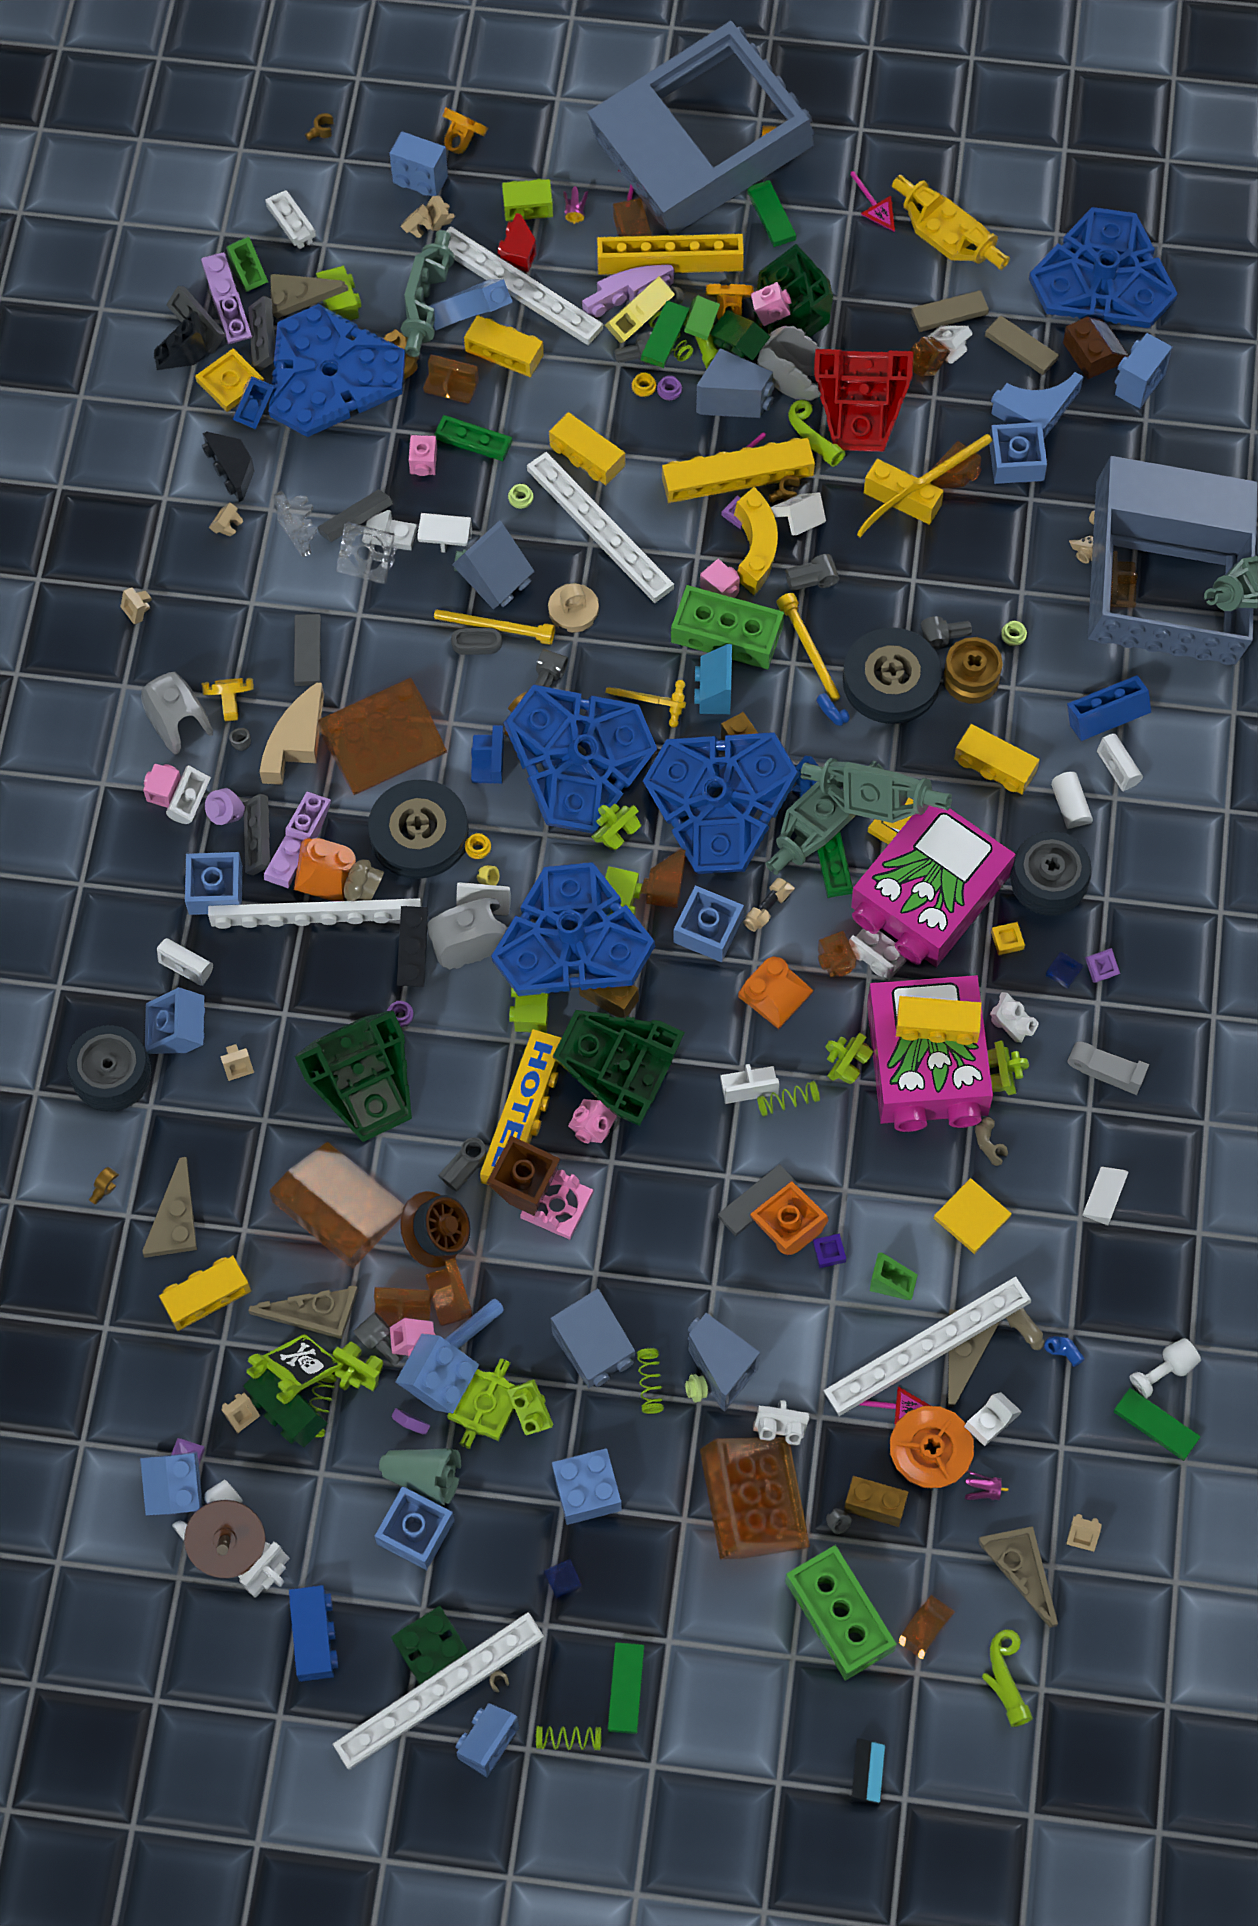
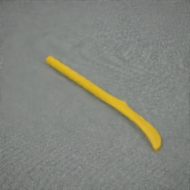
M988 434L984 435L917 480L911 482L899 494L878 508L861 526L857 535L861 537L877 519L906 496L929 484L992 443L991 436Z

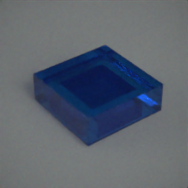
M1060 952L1047 970L1046 976L1068 989L1083 969V965Z
M570 1559L544 1570L555 1599L582 1587Z

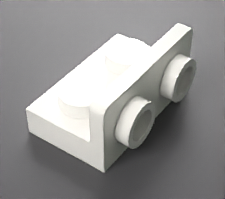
M862 929L857 936L852 935L849 939L848 949L851 955L859 961H865L870 965L875 974L881 977L884 976L888 980L907 961L896 950L895 942L881 931L877 934H872Z

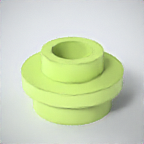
M517 484L509 491V502L516 508H526L533 501V492L528 486ZM523 496V497H525V498H523V499H518L517 497Z
M1011 621L1003 626L1001 637L1006 644L1018 646L1026 640L1027 630L1022 623ZM1010 633H1016L1018 636H1011Z
M690 1375L689 1381L685 1383L686 1394L695 1403L700 1402L701 1399L707 1398L708 1395L706 1380L704 1376Z

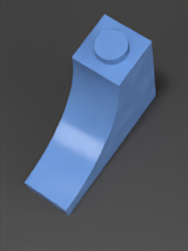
M504 279L486 280L429 305V307L434 308V331L478 314L492 312L512 303L513 301Z
M1074 372L1062 384L1044 390L1021 389L1006 383L1001 391L998 389L991 399V403H993L991 414L1008 424L1041 422L1043 438L1045 439L1081 391L1083 376Z

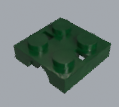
M438 1606L391 1636L393 1643L419 1685L469 1652L441 1606ZM450 1631L452 1636L443 1641L439 1637L445 1632ZM417 1651L419 1657L411 1661L408 1656Z

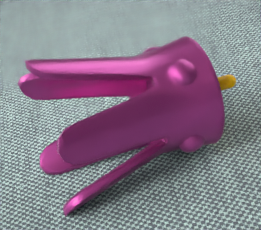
M574 186L571 199H568L566 191H563L566 203L565 218L567 221L573 222V224L584 220V207L588 196V191H586L579 204L578 188Z
M968 1470L969 1473L986 1480L967 1478L965 1480L966 1483L987 1491L967 1494L965 1499L990 1498L991 1500H1000L1001 1491H1008L1007 1488H1001V1478H988Z

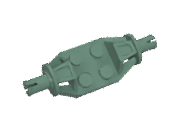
M444 230L437 231L434 244L426 245L423 247L422 252L415 256L405 291L407 320L402 323L401 332L405 337H408L404 350L411 357L419 356L421 344L430 342L434 337V308L424 303V298H428L430 294V284L446 282L449 267L454 263L455 255L448 248L451 234Z
M1258 556L1241 559L1226 575L1219 577L1214 582L1213 588L1205 591V600L1212 598V600L1207 601V604H1216L1223 611H1233L1237 608H1258Z
M833 758L828 759L824 767L805 762L801 768L802 779L820 782L822 793L830 795L845 813L894 823L915 814L922 815L928 806L949 810L952 804V799H948L952 798V794L933 791L931 781L927 778L918 780L893 771L851 762H838L837 759ZM837 781L843 782L844 792L836 786ZM908 798H913V804L905 805Z
M872 761L869 765L870 767L883 769L876 761ZM837 781L836 786L838 788L842 787L843 782ZM816 782L786 811L781 834L776 839L780 850L770 860L765 862L766 867L770 872L773 871V874L778 875L790 861L797 865H802L807 856L827 844L856 815L845 813L830 795L822 793L820 782ZM793 831L797 835L794 841L790 839Z

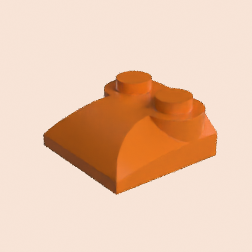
M321 838L304 839L300 845L294 890L334 902L345 901L344 884L351 867L356 862L355 854L347 846Z
M772 956L766 959L746 980L738 993V997L780 1029L814 990L792 972L782 958Z
M792 1181L750 1214L751 1218L776 1243L777 1249L786 1255H792L800 1251L821 1234L829 1221L828 1215Z

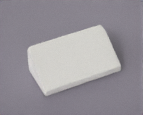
M457 883V906L478 899L494 898L499 901L501 907L492 912V914H509L511 902L510 887Z
M1101 1167L1082 1216L1109 1225L1128 1172Z

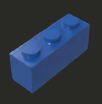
M1138 675L1067 703L1070 726L1081 741L1151 713L1149 690Z
M323 1585L290 1589L289 1598L298 1680L301 1682L334 1677L333 1668H338L337 1651L331 1650V1640L336 1639L334 1622H329L328 1611H333L331 1593L326 1594Z

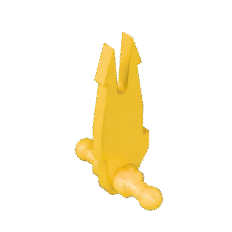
M683 680L676 681V690L672 694V698L611 687L606 688L605 693L670 706L671 719L669 720V725L672 728L678 726V717L686 706L683 694L685 682Z

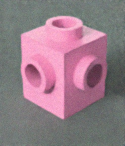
M778 282L751 293L754 310L763 326L791 315L788 304L792 303L787 290L782 291Z
M583 1099L580 1106L573 1113V1118L568 1127L576 1133L575 1137L584 1143H602L608 1136L617 1115L599 1100Z

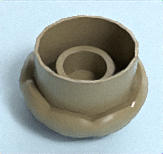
M362 859L357 861L351 867L344 884L345 899L347 901L371 900L384 872L371 867L369 860Z

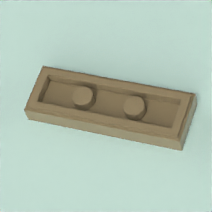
M979 290L913 307L911 313L918 331L922 332L988 315L989 308L982 291Z
M1001 315L985 332L987 338L1042 375L1058 360L1059 354Z

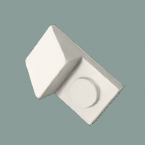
M940 326L925 338L924 341L951 364L967 351L965 340L973 334L969 326Z
M387 510L367 520L362 542L412 550L417 526L412 523L392 520L391 511Z
M996 1393L990 1397L980 1411L967 1421L964 1427L986 1446L1021 1414V1411L1005 1395Z

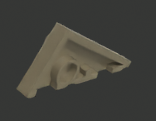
M272 274L271 299L273 316L278 319L348 291V286L341 280Z
M186 1157L179 1158L143 1248L145 1258L197 1250L188 1160Z
M353 1285L348 1286L349 1289L333 1292L326 1290L315 1295L288 1297V1300L270 1303V1301L261 1302L255 1306H250L248 1311L249 1314L342 1339L358 1287Z
M949 1309L948 1316H950L958 1310ZM1001 1321L948 1352V1407H953L959 1400L970 1376L973 1374Z
M1033 1526L979 1537L980 1546L1049 1628L1056 1627L1058 1622Z

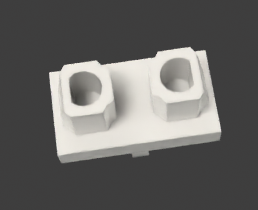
M1001 992L998 1005L990 1013L992 1023L998 1028H1003L1015 1042L1022 1043L1025 1035L1032 1036L1039 1024L1034 1017H1029L1026 1014L1024 1006L1020 1002L1015 1001L1008 993Z
M783 1400L779 1401L777 1408L759 1405L753 1424V1431H758L759 1438L762 1440L770 1441L777 1434L784 1435L785 1441L788 1444L799 1445L801 1438L804 1437L809 1413L786 1409V1401Z
M265 1542L262 1556L249 1571L238 1576L241 1579L240 1582L255 1598L264 1588L268 1590L273 1583L281 1587L284 1584V1580L280 1575L286 1569L284 1565L290 1558L277 1543L269 1544Z

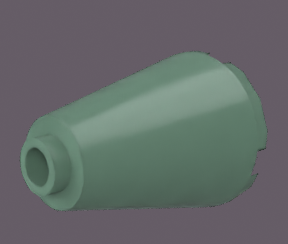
M452 1448L389 1450L380 1459L379 1471L382 1472L383 1478L401 1487L403 1486L438 1505L449 1504L455 1495L459 1483V1478L455 1477L456 1468L461 1469V1456L458 1450Z

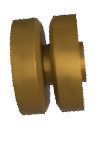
M978 637L964 638L956 642L949 649L943 675L944 685L949 694L958 701L968 704L981 703L990 699L997 691L1003 666L1001 653L991 642Z

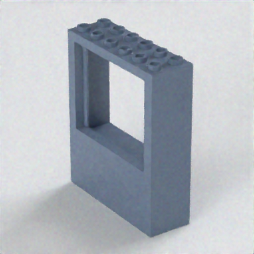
M732 21L724 24L587 112L595 139L628 183L632 185L634 191L668 236L677 234L814 146L812 137L814 131L810 125L812 121L810 114L806 109L802 110L798 106L799 103L796 96L792 92H787L779 75L775 77L769 62L766 59L762 60L760 58V53L755 44H749L743 29L740 26L737 28ZM735 53L786 117L787 121L713 168L661 99Z
M1110 456L1096 481L1088 639L1102 644L1112 643L1125 648L1136 647L1146 649L1149 652L1159 651L1171 653L1173 656H1188L1201 661L1212 660L1224 665H1236L1253 640V608H1237L1233 611H1224L1223 632L1110 613L1113 546L1226 565V575L1241 559L1255 556L1257 482Z

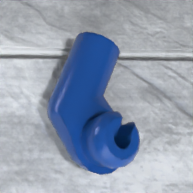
M826 693L820 694L817 697L818 705L835 725L843 726V723L849 722L850 716L847 710L841 709L838 711Z
M1051 1336L1044 1343V1348L1047 1352L1066 1356L1073 1367H1076L1085 1360L1069 1338Z

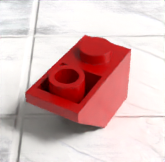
M516 213L513 222L509 221L507 225V236L505 241L501 240L498 254L501 255V259L518 270L529 273L536 256V239L522 215Z

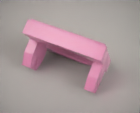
M557 1170L550 1186H562L558 1194L550 1197L545 1195L541 1202L547 1207V1216L543 1211H537L535 1216L522 1211L520 1216L523 1220L570 1240L593 1195V1189L581 1185L575 1175L571 1174L568 1176L564 1170ZM570 1189L577 1197V1208L568 1205L566 1196ZM553 1199L563 1200L565 1203L564 1209L560 1212L552 1211L549 1204ZM568 1214L572 1218L559 1223L556 1216Z

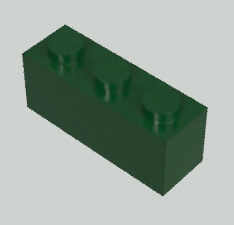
M726 310L709 333L715 338L713 343L717 347L740 358L746 357L752 361L771 337L753 321Z
M268 1368L259 1378L253 1379L251 1377L243 1385L250 1393L249 1399L256 1408L260 1409L263 1407L267 1411L264 1417L273 1426L276 1427L279 1424L283 1428L280 1434L290 1444L296 1441L305 1448L328 1424L299 1392L286 1404L276 1398L277 1394L283 1391L278 1387L281 1379Z

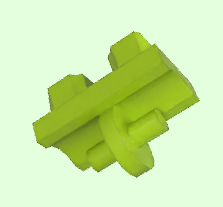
M615 803L610 808L606 805H601L598 808L601 817L596 822L602 827L591 837L595 842H603L610 850L618 849L624 840L617 831L623 828L627 834H633L641 827L635 815L639 812L634 805L630 808L623 806L621 809Z
M858 1033L856 1038L852 1037L846 1047L844 1045L847 1040L843 1037H840L837 1042L828 1041L825 1046L828 1052H830L827 1060L834 1063L835 1059L838 1058L827 1075L828 1078L833 1081L839 1078L848 1084L853 1083L857 1079L860 1070L850 1064V1062L855 1058L864 1064L874 1052L864 1043L866 1036Z
M1003 1041L994 1042L995 1048L987 1050L989 1068L999 1066L1000 1073L990 1075L992 1092L1006 1091L1008 1095L1017 1094L1013 1072L1016 1079L1023 1078L1022 1071L1029 1067L1028 1059L1020 1058L1019 1052L1014 1051L1011 1053L1012 1060H1010L1009 1049L1004 1047Z
M349 1342L342 1349L337 1347L333 1352V1356L342 1364L341 1369L337 1370L334 1374L341 1378L339 1387L346 1390L352 1385L359 1389L363 1385L374 1391L378 1386L379 1375L383 1369V1360L371 1355L366 1363L358 1359L361 1356L362 1349L353 1342Z
M534 1379L507 1389L513 1408L516 1410L526 1436L552 1428L553 1422L545 1406V1397L540 1394Z

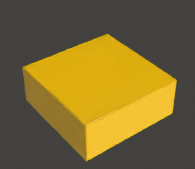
M1018 922L992 928L991 934L998 955L1024 950L1025 944Z

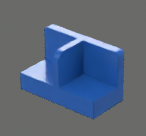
M493 725L492 735L473 736V747L471 748L472 783L502 784L503 726Z

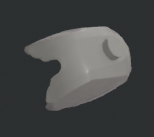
M783 326L769 334L771 336L759 352L757 362L759 366L773 372L772 382L775 384L774 387L787 396L798 400L811 401L814 398L820 397L821 393L818 387L811 385L812 382L807 376H814L815 349L821 348L811 338L805 336L802 329H797L794 326Z
M176 672L161 675L142 688L141 700L146 715L166 747L175 755L181 749L177 725L183 717L194 716L209 736L213 735L212 726L202 705L189 685Z
M483 898L467 902L446 910L428 922V936L433 942L436 957L442 967L449 970L452 968L458 969L464 964L481 961L493 954L508 929L505 924L497 921L492 912L501 907L498 900Z

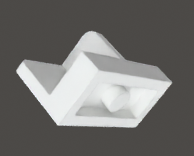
M820 493L800 494L770 507L774 517L788 516L792 535H798L826 521Z
M421 513L417 536L419 542L441 544V552L444 553L446 552L447 544L467 546L468 539H471L472 535L471 518Z
M746 1064L745 1071L720 1076L725 1104L757 1099L761 1095L768 1097L771 1096L772 1092L777 1095L779 1094V1080L775 1076L774 1066L751 1070L750 1064Z

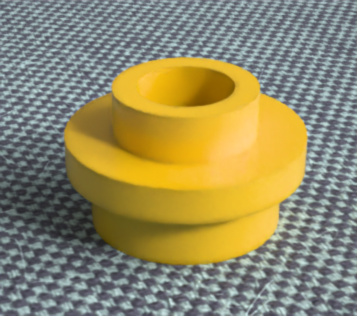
M640 373L632 381V390L638 396H650L656 390V381L650 374Z
M473 834L465 842V851L471 858L482 859L490 853L491 842L483 834ZM476 845H481L483 847L480 850L474 849Z

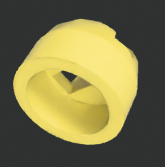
M487 865L478 870L479 875L476 878L480 884L497 885L499 870L496 866Z

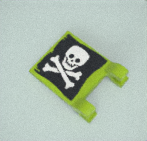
M303 1334L265 1355L253 1354L250 1356L248 1362L253 1366L247 1369L246 1373L253 1379H256L267 1368L281 1379L278 1387L283 1390L277 1394L276 1398L283 1404H286L300 1390L341 1369L342 1364L307 1335Z

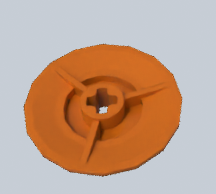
M922 1406L907 1412L896 1423L890 1437V1455L896 1469L909 1482L923 1488H942L957 1482L968 1471L974 1456V1439L971 1433L964 1427L966 1423L956 1413L940 1406ZM928 1443H932L933 1447H938L935 1454H931L930 1450H925Z

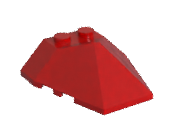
M815 349L814 375L821 393L820 398L822 405H824L833 444H837L841 449L848 451H885L913 377V351L860 352L838 349Z

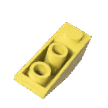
M658 276L609 320L605 326L621 344L675 294Z

